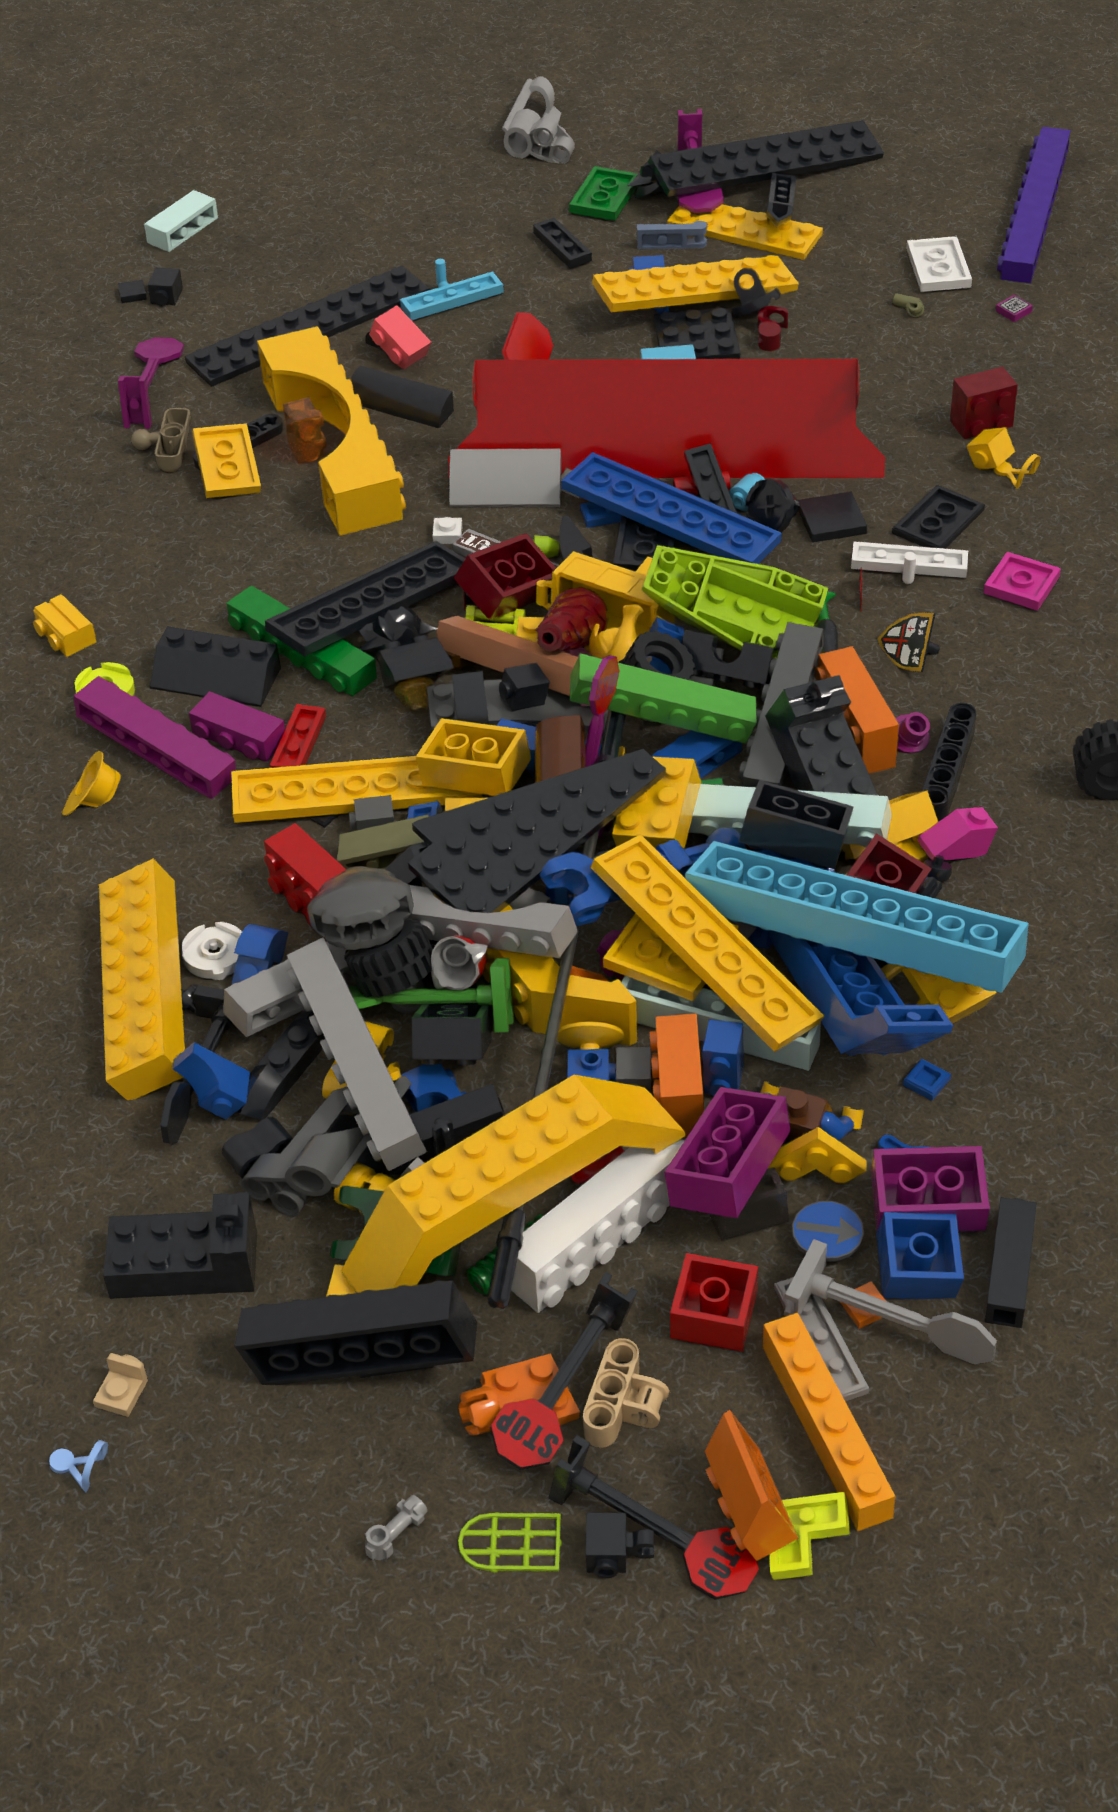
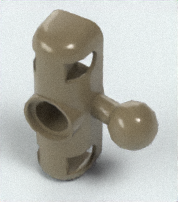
M187 408L167 409L164 413L160 431L150 433L145 429H138L132 434V445L138 450H146L152 443H157L155 458L158 467L167 473L179 470L184 453L187 451V440L191 426L190 410Z

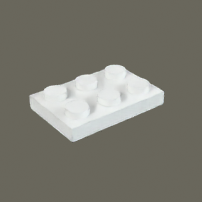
M957 236L907 241V252L921 292L971 288L972 277Z

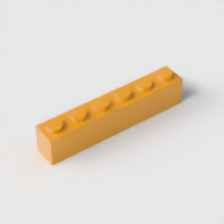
M798 1313L763 1324V1349L836 1491L845 1492L848 1499V1514L856 1530L860 1531L893 1519L896 1496Z

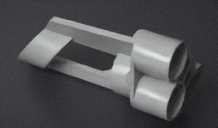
M539 76L533 80H526L502 127L505 132L504 146L513 157L525 158L531 154L547 162H561V164H565L573 153L575 143L565 132L566 130L558 124L561 112L553 106L555 100L554 90L551 83L544 77ZM534 91L540 92L545 98L546 110L542 118L535 111L524 109L531 93Z

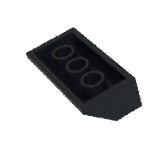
M167 626L156 645L150 689L203 698L210 691L241 704L261 707L281 669L278 644Z

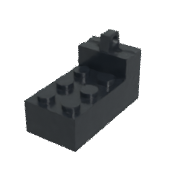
M840 675L784 689L765 717L796 790L877 795L843 715L851 701L844 689Z
M250 1193L213 1194L211 1212L110 1216L103 1275L109 1298L254 1292L257 1228Z

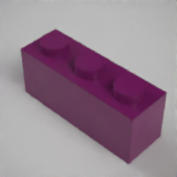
M210 691L189 712L192 733L197 737L210 739L219 743L225 749L232 748L244 753L250 759L257 758L265 762L275 753L285 731L284 720Z

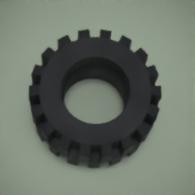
M1109 719L1106 720V723L1101 724L1097 722L1093 724V728L1083 730V735L1078 736L1075 740L1076 744L1073 745V758L1078 785L1081 790H1085V794L1090 797L1095 795V799L1099 800L1118 799V721Z
M406 919L403 929L389 941L366 949H346L344 959L360 993L366 997H382L403 991L427 976L432 971L431 954L433 948L420 921Z

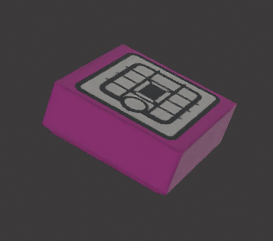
M1012 295L996 304V312L1013 322L1030 314L1033 310V305L1016 295Z

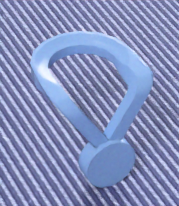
M99 1440L92 1448L89 1456L76 1458L67 1449H57L50 1455V1468L55 1473H66L69 1471L86 1493L90 1487L89 1477L94 1461L104 1460L108 1452V1443ZM85 1464L82 1476L76 1469V1465Z

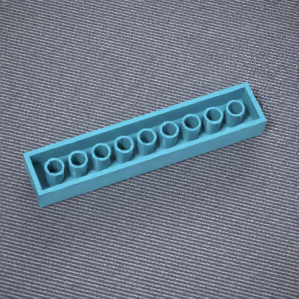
M716 841L711 843L685 873V879L725 918L731 921L743 922L758 926L763 930H773L790 935L793 938L817 942L826 947L850 951L859 956L883 960L888 964H897L916 969L921 973H930L949 978L954 982L975 985L987 991L1002 993L1026 956L1029 926L1027 922Z

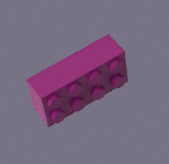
M720 1087L664 1172L670 1206L738 1218L790 1132L786 1097Z

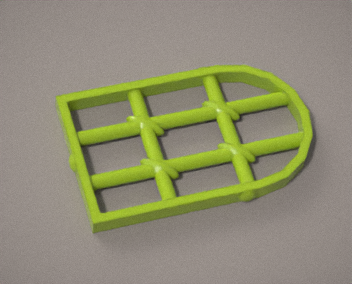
M496 1512L478 1515L469 1520L461 1529L458 1539L460 1554L474 1568L492 1573L498 1571H559L560 1546L562 1545L560 1539L561 1513ZM492 1518L491 1528H487V1530H468L474 1523ZM498 1518L525 1519L524 1528H520V1530H497ZM531 1519H557L556 1530H530ZM464 1536H491L490 1547H486V1549H463ZM500 1536H524V1546L520 1547V1549H496L497 1538H501ZM534 1536H556V1550L530 1549V1538H534ZM467 1555H490L489 1565L478 1564ZM499 1555H523V1566L496 1565V1557L499 1558ZM533 1555L555 1556V1566H529V1557L533 1558Z

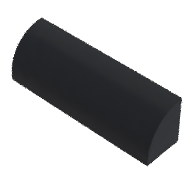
M359 366L351 377L354 394L359 395L362 407L438 429L454 412L453 391L364 366Z

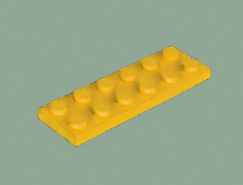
M724 204L712 212L693 213L678 206L667 220V224H693L695 221H704L707 223L705 237L802 260L807 257L823 235V228L814 226L811 223L789 220L776 228L766 217V213H758L745 210L742 207H732Z

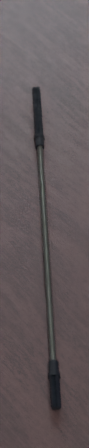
M624 659L620 660L618 663L625 664L623 663ZM608 711L600 754L596 764L618 757L626 714ZM599 831L585 841L583 855L591 859L594 858ZM576 926L578 932L561 957L533 1098L547 1091L580 926ZM524 1204L503 1217L501 1231L498 1233L496 1241L498 1247L487 1296L488 1304L492 1308L504 1309L509 1303L518 1253L522 1248L524 1239L523 1230L526 1220V1214L523 1211Z

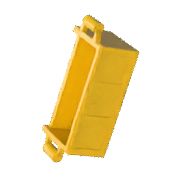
M574 551L552 572V581L539 580L536 583V604L543 606L548 611L556 597L570 588L577 589L583 587L592 590L601 597L607 607L606 617L609 618L607 624L609 629L613 627L619 628L623 620V606L634 604L639 605L645 611L636 619L635 631L637 637L650 630L656 617L675 624V616L642 591L646 575ZM548 587L551 588V603H548Z

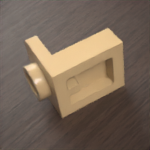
M110 1353L107 1358L109 1372L93 1400L94 1407L129 1417L148 1381L144 1364L131 1355L120 1356Z

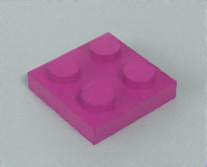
M1006 552L985 583L984 594L1038 611L1059 579L1061 568Z

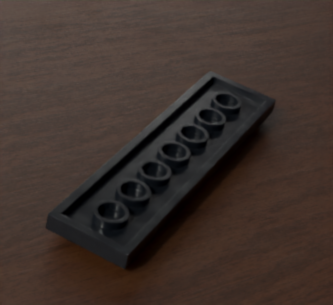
M438 541L432 542L265 620V631L301 655L306 656L357 632L366 624L374 622L378 616L384 618L388 610H396L400 606L408 607L456 584L457 581L454 579V576L465 558Z

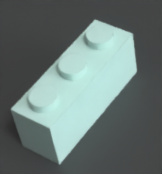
M195 190L191 191L144 223L147 243L170 252L218 218L215 198Z

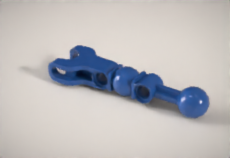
M723 827L713 831L708 836L705 844L683 849L677 840H670L664 844L657 845L656 850L685 878V873L713 841L746 849V844L739 842L741 834L735 829ZM571 852L549 860L541 870L540 877L549 889L564 888L576 895L569 907L575 925L580 926L597 921L607 903L621 900V898L590 868L594 859L580 853Z

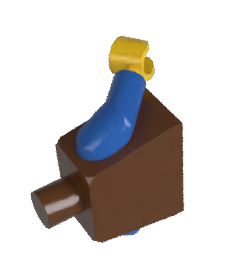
M767 1081L763 1083L760 1093L786 1097L790 1132L784 1142L789 1143L817 1127L838 1141L851 1132L852 1129H861L864 1113L862 1109L856 1110L844 1106L842 1117L838 1118L834 1115L829 1102L824 1098L807 1094L802 1090H793L781 1086L776 1087L768 1084L769 1082Z

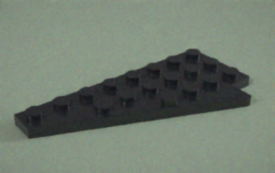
M644 749L417 820L412 823V830L429 846L408 862L409 870L446 905L468 912H500L541 878L540 872L549 860L576 850L666 775V768Z

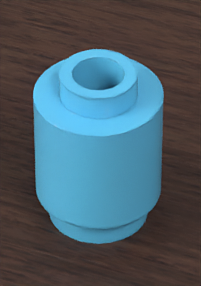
M758 473L747 474L729 490L736 509L744 512L748 511V506H745L747 495L756 482L765 480L762 475Z

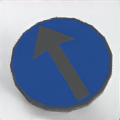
M817 1201L804 1206L796 1214L792 1223V1236L798 1249L803 1253H807L813 1239L827 1244L826 1262L840 1261L850 1257L860 1248L864 1238L863 1222L858 1214L845 1204L835 1201Z

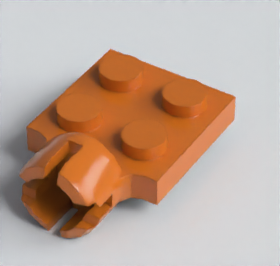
M551 1353L482 1372L480 1381L482 1387L460 1394V1400H462L459 1403L461 1420L463 1424L470 1421L473 1423V1425L465 1427L466 1431L470 1435L490 1432L491 1424L504 1404L533 1398L539 1400L559 1370ZM566 1387L553 1407L560 1426L579 1419L580 1410L568 1387Z

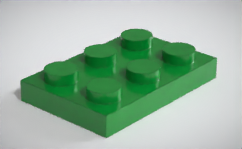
M594 166L569 203V213L616 221L637 186H627L638 173Z

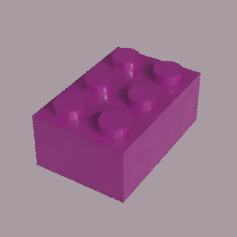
M982 1146L873 1149L871 1179L876 1230H878L884 1212L956 1214L958 1231L986 1230L990 1206Z

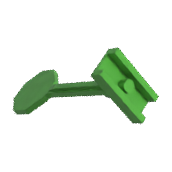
M496 958L490 966L491 985H478L477 988H466L464 990H450L447 988L438 990L405 989L388 996L366 997L360 993L358 986H348L358 1009L381 1004L382 1002L394 1004L478 1003L479 1006L493 1005L495 1033L509 1032V1024L514 1023L510 958Z

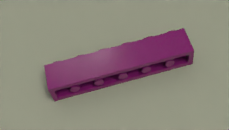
M97 676L74 695L76 717L195 791L213 799L232 782L231 771H236L235 759L230 754L210 745L206 739L197 737L183 725L176 724L165 717L160 711L154 710L142 703L136 696H131L124 692L115 683L108 682L102 677Z

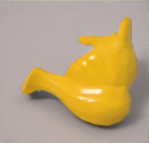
M635 604L623 606V620L619 628H607L598 634L600 625L596 624L593 627L589 645L585 644L584 649L593 657L603 659L612 655L617 657L618 662L624 659L637 638L635 623L638 616L645 612L643 608Z

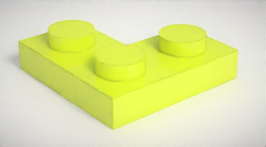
M845 1492L782 1500L798 1539L769 1554L770 1573L773 1580L813 1575L811 1539L850 1534L848 1499Z

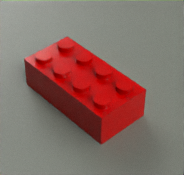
M294 823L264 841L266 851L264 860L269 869L270 877L268 878V883L273 892L276 894L282 893L292 910L295 912L300 910L311 926L307 906L319 893V889L327 880L337 876L346 869L302 828Z

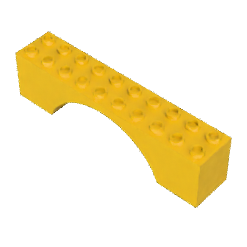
M317 326L257 341L262 380L276 410L303 413L320 418L336 426L346 435L341 444L331 454L318 462L323 504L339 536L403 520L402 510L406 509V504L402 493H400V488L404 487L400 471H395L392 456H387L384 441L378 439L376 426L374 424L370 425L368 412L366 409L362 410L360 397L358 394H354L351 380H346L344 367L342 364L338 365L335 350H330L328 337L326 335L323 336Z

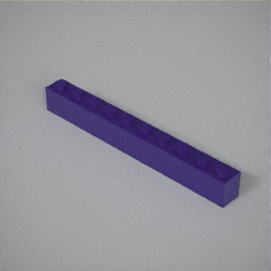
M1042 127L1039 136L1034 137L1033 148H1031L1022 185L1019 188L1018 199L1015 202L1014 214L1011 215L1010 227L1006 233V241L1003 242L1002 253L998 260L997 271H1001V280L1023 283L1032 282L1068 153L1071 130Z

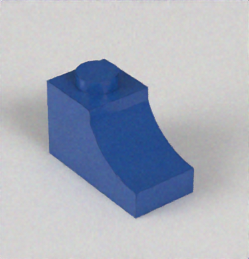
M195 1042L174 1058L173 1070L181 1074L191 1084L199 1100L198 1106L226 1120L247 1103L250 1076L248 1070Z

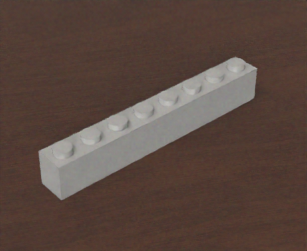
M324 937L288 954L287 956L292 968L288 969L287 972L295 988L301 986L303 989L302 992L298 993V996L306 1012L313 1010L314 1015L310 1016L309 1020L317 1036L321 1034L325 1036V1039L320 1041V1044L328 1060L335 1058L337 1062L331 1068L339 1084L341 1085L346 1082L348 1089L344 1090L343 1094L351 1110L358 1108L360 1114L354 1117L363 1136L369 1133L372 1140L366 1143L375 1162L382 1159L386 1168L390 1171L426 1153L424 1144Z

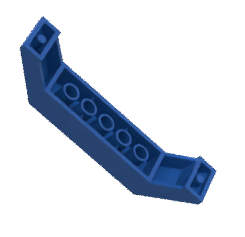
M763 849V854L816 867L811 862L797 858L787 859L779 853ZM820 868L827 871L835 872V870L832 868ZM768 930L770 941L805 997L824 1015L821 1022L841 1054L877 1053L886 1055L889 1053H905L951 1033L953 1024L940 1005H905L874 958L859 956L850 951L826 947L817 942L797 939L784 933Z

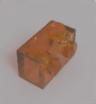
M309 397L283 404L288 446L298 464L307 461L312 462L324 457L323 448L327 447L320 427L324 425L321 411L315 409Z

